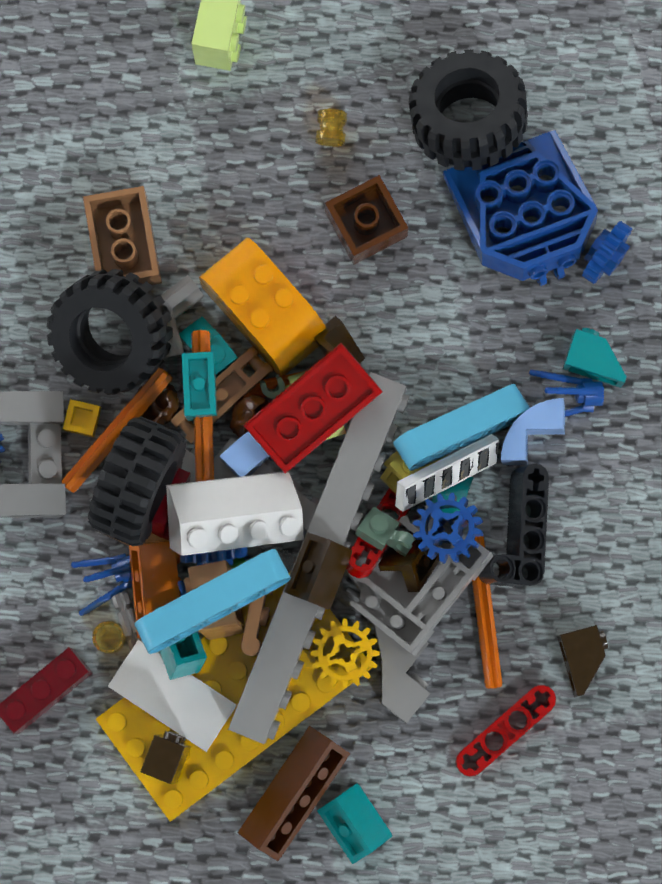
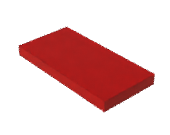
M340 343L244 424V427L286 474L383 391L347 348Z

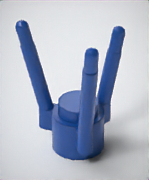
M537 370L529 371L531 376L577 384L576 388L546 387L544 390L548 394L575 395L576 403H582L581 406L566 409L565 417L582 412H593L594 406L603 405L604 387L602 381L593 382L592 378H577Z
M123 553L114 557L71 563L73 568L112 564L111 569L85 576L83 581L86 583L115 575L117 582L123 581L122 584L80 610V616L86 615L110 600L114 595L132 587L130 555L126 556Z

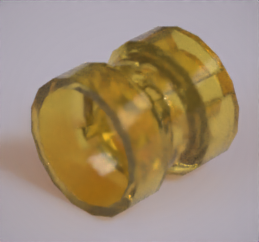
M331 108L319 110L317 122L320 125V129L316 131L315 142L322 146L340 147L345 145L346 134L342 130L347 124V113Z

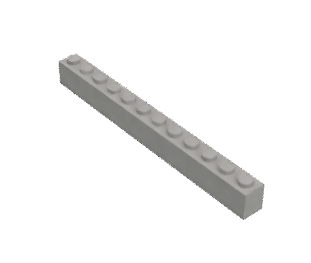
M372 372L370 377L383 392L352 418L307 530L309 533L332 540L349 549L351 543L346 540L350 530L356 531L360 524L363 513L358 512L362 500L369 501L375 486L374 483L370 482L374 470L380 472L385 461L386 454L381 453L385 442L392 443L398 425L393 423L397 412L404 413L410 397L405 394V385ZM285 588L228 728L232 732L265 744L268 738L272 740L275 738L280 722L275 719L280 708L286 710L292 692L287 690L292 678L298 679L304 662L299 660L304 648L310 649L316 634L311 628L315 618L321 620L326 610L311 602L285 593Z

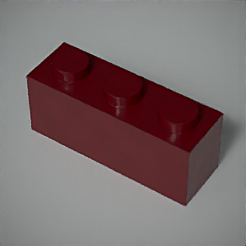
M68 647L0 703V717L13 734H20L93 674V672L76 651Z

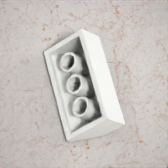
M284 472L166 485L170 549L181 556L304 540L302 506L289 472L286 474Z

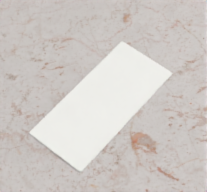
M140 640L136 642L108 685L109 688L181 736L186 737L187 740L207 752L237 704L193 675L170 680L161 654L158 652L148 654L143 642Z

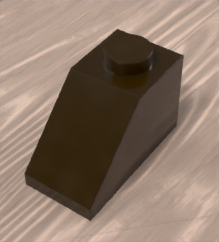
M597 625L557 636L574 697L585 694L606 656L604 650L608 649L607 639L603 630L598 631Z

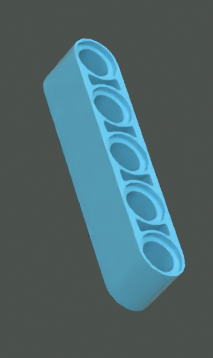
M511 384L405 432L393 442V445L408 469L413 471L511 426L530 406L516 385Z
M271 549L143 616L134 623V626L148 654H153L289 582L291 577L277 550Z

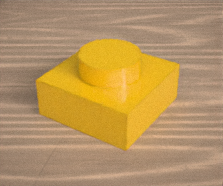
M70 399L62 429L67 432L94 438L101 407Z

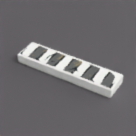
M490 434L397 481L395 506L403 512L496 464L499 439Z

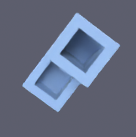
M556 398L538 403L516 419L510 427L502 446L501 462L503 465H528V435L565 434L564 398Z
M246 432L220 455L221 461L237 477L252 475L268 458L273 460L249 432Z

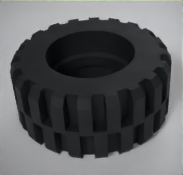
M464 50L465 53L457 54L454 51L448 53L444 59L437 58L431 62L432 67L428 68L426 66L419 73V79H416L411 87L412 94L409 96V109L415 140L419 148L424 149V154L432 160L437 158L438 164L444 167H448L450 164L454 165L455 170L464 171L465 167L479 170L485 164H488L489 167L499 163L500 157L505 159L513 153V147L516 148L523 140V134L527 129V97L523 79L519 77L518 71L514 66H507L505 59L500 56L493 58L490 52L482 50L481 53H474V50ZM465 98L483 99L495 106V109L485 118L469 123L456 122L442 114L449 105Z
M103 269L95 271L91 275H86L61 293L60 298L54 302L50 309L52 315L48 317L46 327L51 330L47 335L48 345H53L54 348L51 355L55 362L59 360L63 366L60 370L65 376L70 374L75 378L73 383L80 387L83 385L89 386L88 390L90 392L99 394L104 389L106 395H116L119 391L123 393L131 391L148 379L163 364L164 358L169 354L171 344L168 341L173 338V328L167 326V323L172 319L169 310H163L162 304L165 301L161 295L156 297L151 290L154 287L147 281L144 284L138 281L139 276L131 272L123 276L122 270L112 269L107 273ZM91 308L108 309L117 314L126 323L132 338V348L129 355L109 353L97 344L89 329L88 320Z
M144 417L133 418L127 423V426H124L105 460L106 462L103 469H101L97 485L93 491V498L90 502V511L88 513V522L93 530L131 546H139L145 543L152 532V520L167 492L166 485H171L178 469L183 464L182 461L185 456L187 442L180 432Z

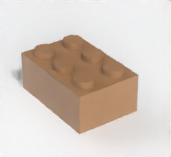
M144 186L83 196L95 271L104 269L108 273L112 269H118L123 271V276L130 272L139 276L138 281L142 284L146 281L151 285L161 284L162 278L148 198Z

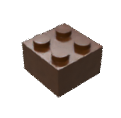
M380 175L325 202V214L353 265L408 236V226Z

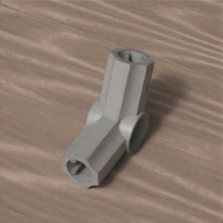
M188 275L161 295L165 301L162 307L169 310L172 319L167 323V326L173 328V338L168 341L171 344V348L164 361L182 357L184 349L175 319L204 297L199 287Z

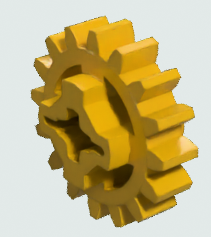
M343 618L342 626L337 627L334 621H331V630L327 631L321 628L320 632L323 638L321 640L313 639L312 641L318 646V650L311 651L310 655L318 657L319 660L312 666L314 669L322 667L321 679L326 678L328 675L332 677L330 681L331 686H334L338 680L342 681L344 689H347L348 682L353 680L356 686H359V677L363 675L365 678L370 679L371 676L367 669L369 667L377 668L378 666L372 661V657L379 656L380 651L372 650L371 647L378 641L376 638L370 640L367 638L371 631L369 628L363 631L359 630V621H356L352 627L348 626L346 618ZM343 632L353 633L362 640L355 643L345 639ZM332 637L335 643L331 653L324 656L325 645ZM341 645H345L347 649L360 647L350 655L351 661L345 662L343 658L331 660L336 654L340 653L339 647ZM367 651L366 661L358 671L355 664L359 654ZM335 664L345 667L348 675L336 674L328 667Z

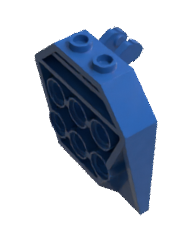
M556 130L521 142L518 147H513L511 155L505 159L500 157L499 163L489 167L488 164H485L479 170L465 167L464 171L455 170L452 167L443 171L448 189L482 266L521 281L529 278L532 280L536 279L539 286L547 284L546 274L548 271L552 270L557 279L564 278V269L571 267L577 260H580L596 224L598 209ZM542 175H548L553 179L545 181L540 179L539 177ZM518 185L524 189L522 191H514L511 187ZM486 196H492L496 198V200L492 202H486L482 200V198ZM556 206H563L567 210L564 212H558L553 208ZM532 216L536 217L538 221L530 223L525 218ZM499 227H506L510 231L507 233H499L496 231V229Z

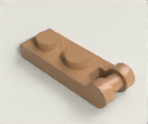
M267 594L251 602L249 605L241 648L246 655L251 657L257 656L262 646L258 636L260 626L266 627L270 608L265 607Z

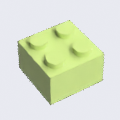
M201 0L191 43L196 65L231 71L232 62H238L241 44H238L239 34H244L247 16H244L245 5L241 4V0Z

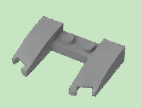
M63 391L0 392V425H27L29 484H0V518H60L66 515L65 484L61 483V424L64 422Z
M407 515L399 520L411 532L420 531V528L414 526L413 521L411 522ZM433 518L429 521L428 531L432 529ZM446 522L443 527L449 535L453 532L452 525ZM463 531L462 538L465 540L467 534ZM443 543L440 546L437 545V547L442 549L454 548V546L449 543ZM478 543V548H473L472 546L468 548L471 555L469 558L462 553L459 554V563H455L451 557H448L446 563H442L407 608L367 577H355V581L363 583L359 602L350 600V605L410 654L416 656L435 632L433 630L469 583L472 580H476L494 556Z

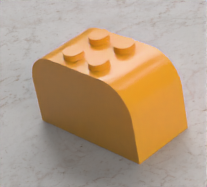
M245 238L199 277L203 290L264 360L274 368L277 375H286L319 347L314 338L326 328L325 324L306 299L250 238Z

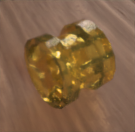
M102 622L95 627L92 633L94 646L106 654L118 652L125 644L126 637L123 629L114 622Z

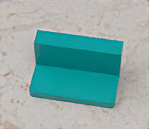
M214 352L182 353L184 416L188 421H194L195 417L217 416Z
M357 783L317 810L352 864L372 853L392 837V833Z

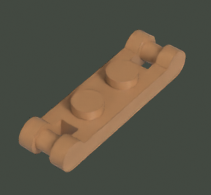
M253 346L216 378L217 416H212L213 424L274 370L268 362L264 363L258 357L259 352ZM248 364L255 371L250 377L242 370ZM183 408L170 422L176 428L180 427L187 434L185 438L193 444L194 424L186 419Z

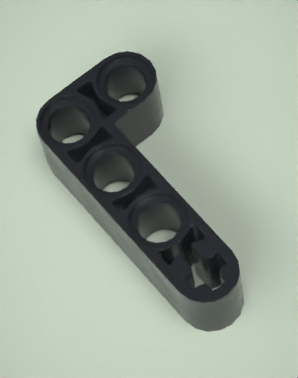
M536 463L518 467L511 474L506 554L494 555L478 576L483 583L498 586L524 587L537 585L544 577L549 475L546 468ZM526 503L531 508L530 516L525 512ZM524 535H527L529 538L528 548L523 541ZM494 563L499 567L498 576L493 572ZM523 566H525L528 571V576L526 579L522 575Z

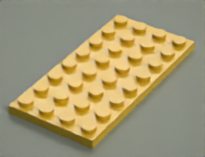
M286 584L274 590L273 595L267 594L265 607L270 608L266 627L260 626L258 639L261 643L264 641ZM250 603L242 608L244 625H246ZM330 609L325 610L321 620L315 618L311 628L312 631L316 632L314 639L321 640L323 638L320 632L321 628L327 631L331 630V621H334L337 627L342 626ZM343 632L346 640L355 643L348 632ZM244 633L208 640L204 636L200 640L207 659L201 671L191 675L238 706L257 656L251 657L242 651L241 644ZM332 637L325 645L324 656L331 653L335 643ZM312 642L310 649L304 648L299 660L303 661L304 665L298 679L292 678L287 690L291 691L292 695L286 710L280 708L275 719L280 722L274 740L268 738L267 742L262 744L228 730L236 711V706L207 752L185 739L184 743L190 745L191 748L178 782L173 784L148 776L140 771L154 735H163L165 731L178 734L177 732L126 698H122L95 720L171 822L345 689L340 680L334 686H331L330 681L332 677L329 675L324 679L320 678V674L323 672L322 667L314 669L312 666L315 662L319 661L318 657L310 655L311 651L318 650V646ZM341 645L339 647L340 653L336 654L331 660L343 658L345 662L351 661L350 655L359 647L347 649L345 645ZM363 653L359 654L355 663L358 671L366 661V656ZM337 664L328 667L336 674L348 675L345 667ZM353 680L348 682V687L354 683Z

